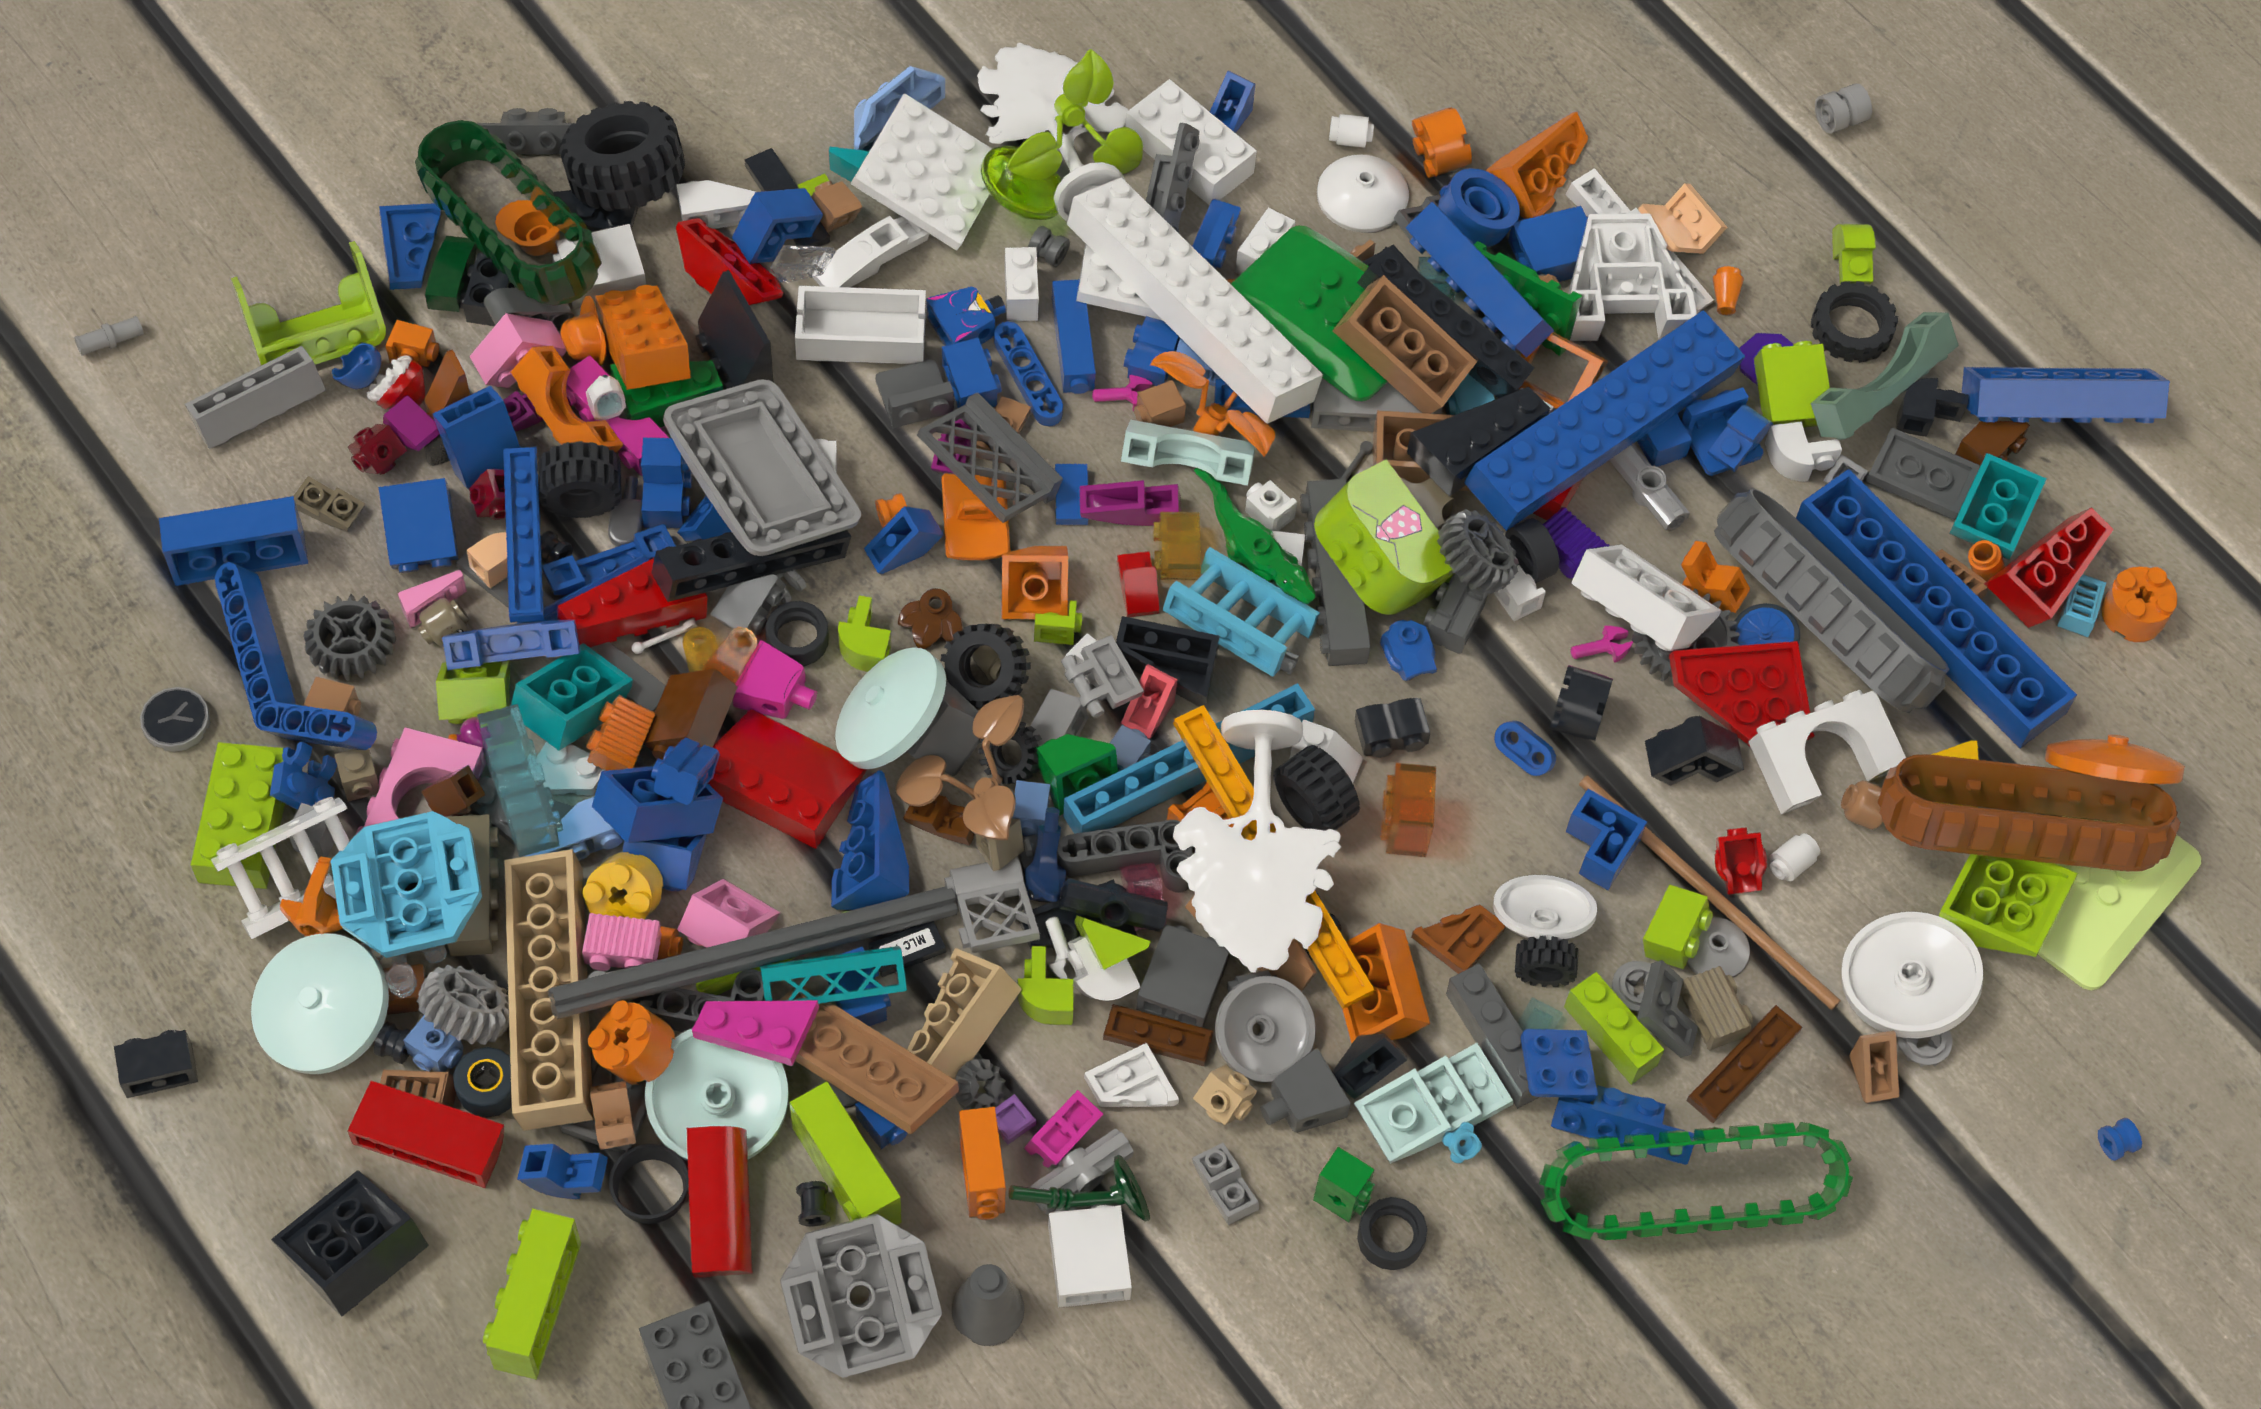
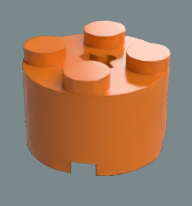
M1445 108L1412 120L1413 130L1417 136L1412 139L1413 146L1418 156L1423 154L1425 157L1423 165L1428 178L1463 168L1472 163L1470 143L1465 145L1464 135L1467 132L1455 108Z
M2140 566L2128 568L2117 575L2101 607L2103 620L2112 632L2115 633L2117 631L2125 636L2124 639L2132 642L2152 640L2163 630L2176 609L2177 593L2163 569Z
M621 1000L612 1006L611 1010L601 1019L596 1029L590 1033L588 1045L592 1048L593 1056L598 1064L627 1083L639 1085L637 1082L655 1080L666 1070L673 1058L674 1050L671 1049L672 1038L675 1039V1035L668 1023L642 1005L627 1003Z

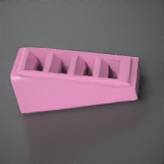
M461 570L401 591L398 593V597L409 627L412 628L421 623L419 619L420 613L440 598L452 601L466 593L467 590Z

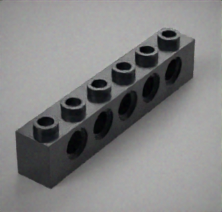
M1388 247L1382 250L1357 282L1366 289L1368 285L1384 275L1477 361L1468 374L1497 398L1516 392L1535 369Z
M844 530L769 555L757 556L749 553L732 532H726L720 536L697 539L691 543L674 547L668 546L656 551L651 573L667 602L771 574L778 575L845 558L851 535L848 530Z

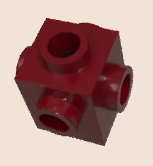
M375 424L372 428L366 427L360 430L353 437L355 441L347 447L353 455L351 460L358 470L363 473L380 475L393 469L396 465L395 460L407 451L387 424Z
M487 469L469 488L470 500L474 505L477 517H491L493 520L506 518L504 470Z

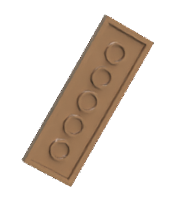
M803 986V988L810 994H812L813 996H818L817 993ZM794 987L779 1001L787 1000L796 988ZM799 992L794 999L804 998L807 996ZM831 1002L819 1004L818 1012L795 1059L802 1066L909 1134H913L959 1092L958 1081Z

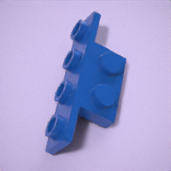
M1213 199L1192 247L1217 269V267L1222 268L1227 244H1232L1237 229L1235 225L1241 208Z
M1597 1085L1598 1096L1593 1100V1104L1559 1097L1551 1122L1553 1128L1588 1138L1618 1137L1619 1143H1624V1137L1628 1134L1648 1133L1653 1134L1654 1140H1659L1660 1132L1681 1130L1663 1125L1666 1104L1657 1102L1652 1098L1639 1097L1624 1093L1616 1088H1606ZM1689 1132V1136L1693 1137L1694 1133ZM1694 1145L1683 1146L1682 1155L1671 1156L1668 1147L1649 1148L1647 1154L1686 1165L1689 1162Z

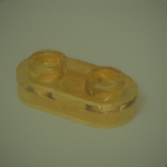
M695 627L687 631L682 643L688 671H701L702 668L710 667L711 669L716 668L724 675L713 632L704 627ZM698 639L704 640V642L701 644L694 643V641Z

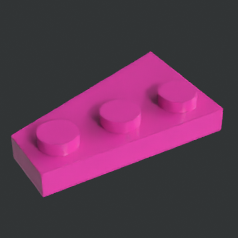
M818 1000L706 1001L692 1029L693 1037L699 1040L793 1066L818 1012L819 1004Z

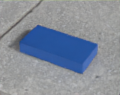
M1055 464V471L1063 478L1055 497L1056 525H1088L1089 519L1083 518L1080 515V486L1088 485L1087 464Z

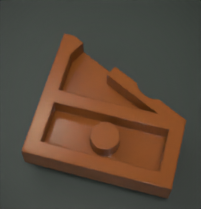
M1479 904L1466 909L1462 914H1452L1440 919V923L1424 929L1420 926L1412 932L1411 938L1459 974L1477 963L1502 935L1506 926L1495 915Z

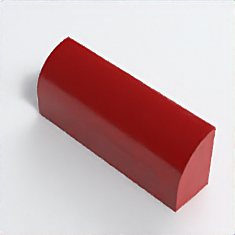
M370 1081L347 1132L353 1145L486 1188L502 1148L504 1124Z
M732 1126L686 1128L692 1274L694 1278L753 1274L747 1130Z

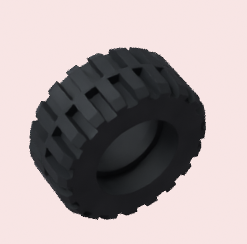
M624 101L623 104H607V107L601 109L597 107L591 110L590 114H583L577 118L576 124L572 123L568 127L560 144V155L572 193L584 204L587 203V205L595 209L602 207L605 211H614V209L625 211L635 206L640 208L646 206L647 202L661 199L665 192L669 193L674 189L675 183L679 182L685 168L684 154L673 118L656 105L651 107L646 102L634 104L633 101Z

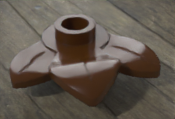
M938 588L930 589L922 595L920 600L906 604L898 618L899 626L912 628V636L917 648L925 650L938 641L940 636L946 641H952L954 639L952 635L957 631H962L963 627L960 616L952 610L950 595ZM938 599L942 602V605L938 609H932L929 606L930 602Z

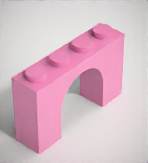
M404 728L401 738H396L392 745V759L389 767H384L380 774V788L377 796L371 797L368 803V817L364 827L399 819L396 815L398 804L409 790L421 784L434 783L441 777L469 765L479 781L486 765L482 747ZM360 826L358 828L356 834L363 828V826Z

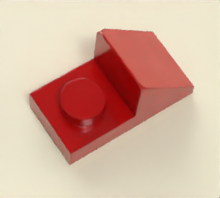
M1150 552L1117 555V566L1127 617L1159 614L1156 567L1152 566Z

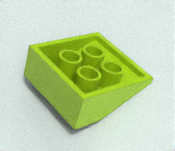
M1970 854L1940 910L1939 917L1961 928L1971 938L1976 947L2037 957L2078 873L2055 863Z

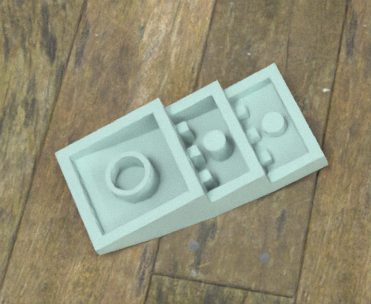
M1475 1043L1449 1059L1447 1056H1444L1418 1072L1416 1069L1409 1071L1356 1101L1354 1105L1391 1164L1442 1142L1445 1133L1454 1132L1463 1122H1469L1474 1126L1513 1105V1099L1478 1043Z

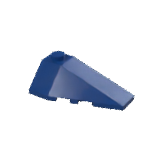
M878 770L856 785L847 819V822L851 824L850 833L847 840L841 842L839 852L844 854L841 868L835 869L832 877L831 907L836 910H855L902 898L909 894V864L885 773Z

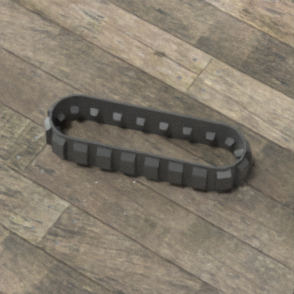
M1751 488L1748 492L1736 493L1718 514V526L1714 533L1723 547L1881 698L1902 712L1910 713L1913 709L1926 708L1945 688V674L1949 671V668L1943 658L1781 504L1762 491Z

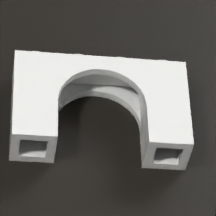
M1857 690L1845 695L1843 702L1834 705L1833 700L1816 706L1814 708L1815 712L1805 715L1804 711H1799L1785 718L1786 723L1777 726L1775 721L1756 729L1758 734L1748 742L1781 814L1808 805L1822 795L1805 757V743L1811 732L1829 731L1842 737L1852 748L1867 782L1887 775L1890 768L1896 767L1906 758L1876 692L1870 691L1863 694L1861 690Z

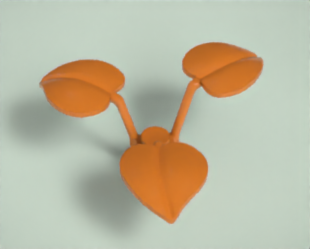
M1175 351L1161 353L1152 360L1150 366L1161 368L1188 387L1194 389L1202 388L1200 405L1196 411V414L1200 417L1193 427L1194 432L1218 436L1230 423L1263 457L1266 456L1275 439V431L1259 416L1251 412H1244L1242 414L1239 410H1228L1238 396L1234 391L1223 406L1212 403L1210 406L1205 407L1209 380L1204 377L1206 371L1201 364L1190 356Z

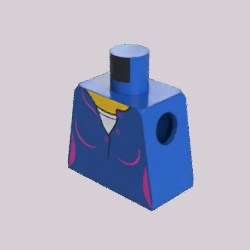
M972 286L926 298V317L944 346L974 338H979L981 344L985 343L994 336V317L1006 312L1005 304L999 295L984 301L977 288Z

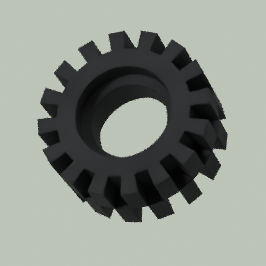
M1020 722L1016 733L1010 739L1016 741L1021 748L1022 757L1018 764L1010 765L1005 762L1002 756V746H995L990 743V751L998 774L1003 779L1002 784L1030 779L1033 777V773H1037L1040 770L1037 747H1039L1038 741L1042 740L1040 734L1033 735L1036 729L1032 726L1025 727V722ZM983 747L979 748L978 754H984L985 756ZM985 756V759L979 761L981 765L987 764L988 768L984 772L987 775H991L992 773Z
M1534 936L1529 937L1528 940L1523 939L1516 945V977L1521 978V981L1524 983L1530 981V985L1533 986L1542 984L1541 987H1548V985L1559 987L1560 983L1564 986L1569 985V982L1573 983L1575 978H1577L1579 950L1574 943L1568 944L1566 939L1558 941V937L1554 936L1551 937V940H1546V936H1540L1539 939H1536Z

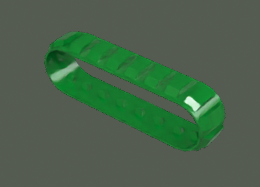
M1783 1121L1764 1123L1763 1131H1760L1758 1125L1747 1124L1729 1126L1728 1134H1725L1723 1128L1712 1127L1695 1129L1693 1137L1689 1136L1688 1131L1676 1130L1660 1132L1659 1140H1654L1653 1134L1640 1133L1625 1135L1624 1143H1619L1618 1137L1613 1136L1590 1138L1589 1146H1583L1581 1142L1573 1141L1556 1150L1558 1157L1551 1165H1544L1539 1184L1544 1186L1545 1198L1540 1202L1551 1221L1564 1222L1563 1231L1590 1240L1595 1232L1599 1239L1606 1241L1626 1239L1627 1231L1631 1230L1635 1236L1652 1237L1662 1236L1663 1228L1666 1227L1670 1233L1686 1234L1697 1233L1698 1225L1702 1224L1705 1230L1721 1231L1732 1230L1735 1221H1737L1740 1227L1756 1228L1767 1227L1770 1218H1772L1773 1223L1779 1225L1802 1224L1804 1215H1807L1810 1219L1820 1220L1836 1211L1835 1204L1841 1200L1842 1196H1848L1853 1177L1849 1175L1848 1166L1852 1159L1841 1140L1829 1138V1129L1805 1122H1800L1798 1127L1795 1128L1793 1122ZM1803 1136L1804 1146L1814 1149L1816 1144H1819L1824 1151L1821 1157L1825 1164H1829V1173L1825 1176L1823 1183L1825 1187L1822 1193L1816 1192L1808 1196L1809 1204L1794 1207L1792 1200L1789 1199L1780 1200L1779 1209L1759 1210L1757 1203L1754 1202L1745 1203L1744 1212L1724 1213L1722 1206L1719 1205L1710 1206L1709 1215L1689 1216L1687 1209L1684 1208L1675 1209L1674 1218L1653 1219L1652 1212L1649 1211L1640 1212L1639 1221L1618 1222L1617 1216L1614 1214L1605 1215L1603 1224L1587 1225L1588 1216L1577 1213L1573 1220L1569 1217L1566 1210L1570 1207V1204L1566 1197L1560 1198L1559 1195L1560 1186L1565 1187L1568 1176L1564 1175L1568 1166L1571 1165L1575 1169L1583 1165L1582 1156L1597 1153L1600 1161H1611L1614 1151L1633 1150L1635 1158H1647L1649 1148L1668 1147L1669 1153L1672 1156L1682 1155V1149L1685 1145L1703 1144L1704 1150L1707 1153L1717 1152L1718 1143L1738 1141L1740 1149L1743 1150L1752 1149L1753 1140L1773 1138L1775 1147L1787 1146L1788 1137Z

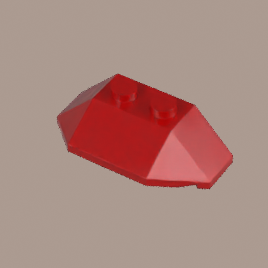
M700 218L677 223L676 232L685 271L695 279V282L700 287L705 288L712 294L722 273L729 270L749 305L782 297L783 291L778 279L760 263L749 264L735 241L718 230L707 227L706 222Z

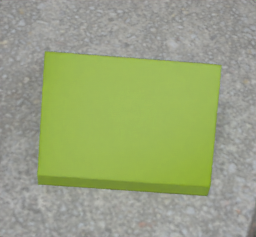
M1076 916L1075 924L1081 937H1086L1103 970L1149 947V940Z

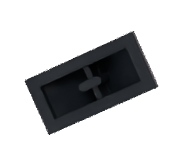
M1385 1033L1360 1035L1351 1044L1332 1073L1339 1085L1355 1100L1408 1059Z

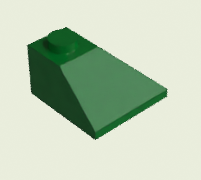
M1066 734L1057 739H1050L1037 747L1039 769L1045 784H1050V797L1054 807L1060 810L1059 816L1064 814V798L1118 772L1116 748L1111 743Z

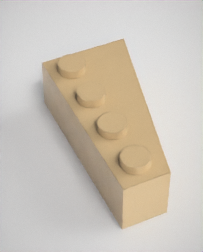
M957 948L954 949L950 958L954 963L949 973H943L938 983L941 990L935 1003H929L924 1012L926 1022L922 1030L915 1032L907 1049L954 1080L959 1069L975 1057L1022 990L1001 966Z

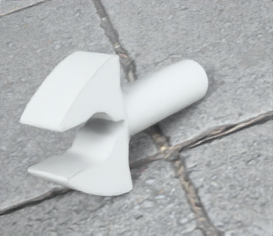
M1052 917L1046 920L1045 923L1057 955L1054 962L1047 964V967L1058 979H1068L1064 972V965L1066 960L1069 961L1067 952L1070 949L1059 918ZM1081 970L1075 971L1076 976L1082 974Z

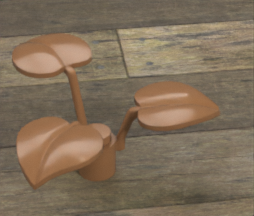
M1014 695L993 700L984 705L974 718L972 730L978 739H984L982 747L993 776L992 778H981L976 782L974 789L950 775L944 774L947 764L943 758L927 755L915 760L903 771L897 782L895 793L910 806H925L938 797L942 791V781L949 782L970 794L974 799L966 805L963 813L964 824L970 831L988 839L1008 840L1016 798L1011 789L1000 785L1003 779L998 774L990 751V743L995 746H1002L1014 736L1024 711V699L1022 696Z

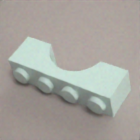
M1130 420L1125 433L1121 462L1152 468L1161 464L1188 465L1210 473L1216 480L1248 486L1256 448L1247 441Z

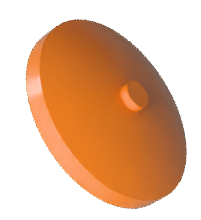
M2112 734L2108 735V740L2076 739L2051 743L2047 745L2045 755L2046 762L2062 769L2101 778L2137 783H2180L2183 780L2185 768L2182 763L2160 752L2128 743V737Z

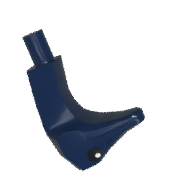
M1053 807L1046 809L1044 825L1038 826L1037 848L1034 860L1025 869L1024 884L1030 900L1038 902L1059 901L1066 876V870L1057 862V849L1061 835V827L1058 825L1060 810Z

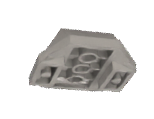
M878 1214L805 1233L780 1279L798 1353L842 1378L915 1358L933 1326L936 1325L942 1315L925 1242ZM857 1285H864L869 1290L868 1299L862 1304H853L850 1301V1292Z

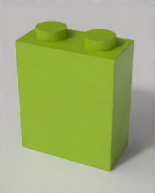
M1801 341L1788 347H1782L1779 343L1763 346L1754 357L1762 416L1773 422V425L1802 422L1803 427L1818 426L1810 403L1830 388L1823 344Z

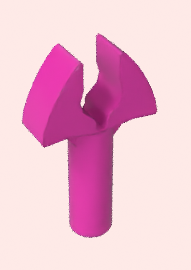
M1129 375V384L1126 387L1094 389L1092 398L1094 402L1127 400L1132 403L1134 411V407L1137 406V391L1152 388V382L1142 377Z
M1604 626L1602 632L1604 637L1602 640L1572 646L1570 653L1572 658L1578 659L1606 652L1612 655L1615 663L1628 654L1633 641L1624 644L1613 642L1614 640L1627 638L1629 631L1621 627Z

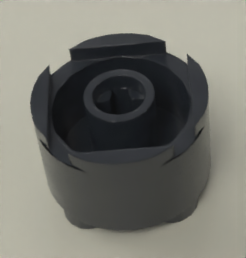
M1568 665L1563 684L1569 687L1568 689L1561 687L1556 707L1562 708V711L1555 710L1550 729L1595 741L1613 678Z

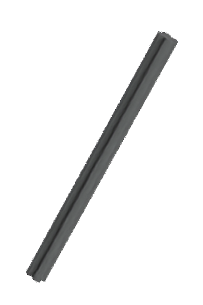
M947 886L552 987L548 989V996L551 1001L550 1007L554 1017L556 1016L557 1019L611 1006L621 1000H634L952 917L958 913V908L955 904L956 896L952 888L947 889Z

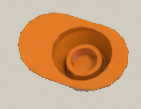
M530 200L511 202L499 211L495 221L497 230L504 237L518 244L527 254L540 256L546 253H558L556 241L560 240V229L553 226L548 221V218L532 205Z
M586 296L581 305L580 315L566 320L562 324L560 335L571 358L582 361L590 355L602 366L606 357L605 335L599 323L594 300L591 296Z

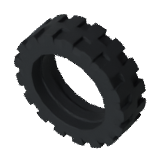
M1844 281L1839 286L1834 284L1828 288L1827 293L1824 291L1820 295L1811 319V328H1814L1812 332L1815 340L1818 339L1819 344H1823L1824 351L1827 349L1834 358L1838 359L1839 356L1844 358L1846 362L1858 360L1859 363L1867 362L1868 358L1871 357L1876 359L1882 351L1885 352L1888 349L1895 334L1898 323V316H1895L1896 307L1894 304H1890V298L1885 293L1881 294L1878 292V288L1873 285L1868 287L1864 285V282L1856 281L1855 284H1850V281ZM1851 305L1860 307L1876 319L1879 331L1866 338L1847 336L1838 331L1832 324L1829 314L1840 306Z

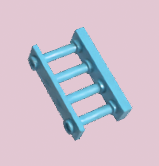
M1211 547L1206 550L1199 572L1202 575L1190 588L1175 581L1169 588L1163 607L1164 612L1194 630L1219 635V645L1272 677L1280 670L1287 650L1284 644L1296 631L1309 638L1313 633L1320 613L1296 598L1285 594L1280 588ZM1213 582L1229 591L1217 605L1201 596ZM1241 598L1257 607L1245 621L1228 612ZM1268 615L1284 624L1272 638L1256 629Z

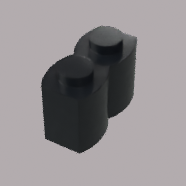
M1421 698L1401 699L1389 704H1373L1356 710L1354 721L1364 756L1382 758L1390 755L1394 750L1415 752L1429 744L1430 729Z

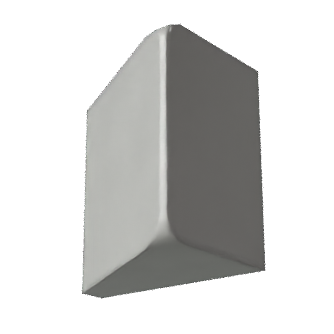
M1841 454L1823 481L1828 484L1840 474L1850 469L1864 482L1869 472Z

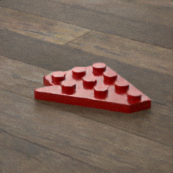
M1798 641L1676 650L1669 654L1674 687L1729 731L1737 734L1738 738L1749 747L1748 741L1758 734L1756 729L1773 721H1775L1777 726L1786 723L1785 718L1799 711H1804L1805 715L1810 714ZM1814 732L1808 735L1807 740L1815 737Z

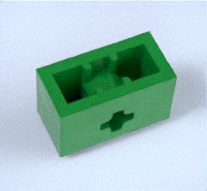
M1337 1147L1319 1174L1313 1201L1345 1221L1350 1222L1355 1213L1359 1215L1364 1213L1372 1199L1370 1195L1376 1184L1371 1181L1375 1169L1340 1147Z

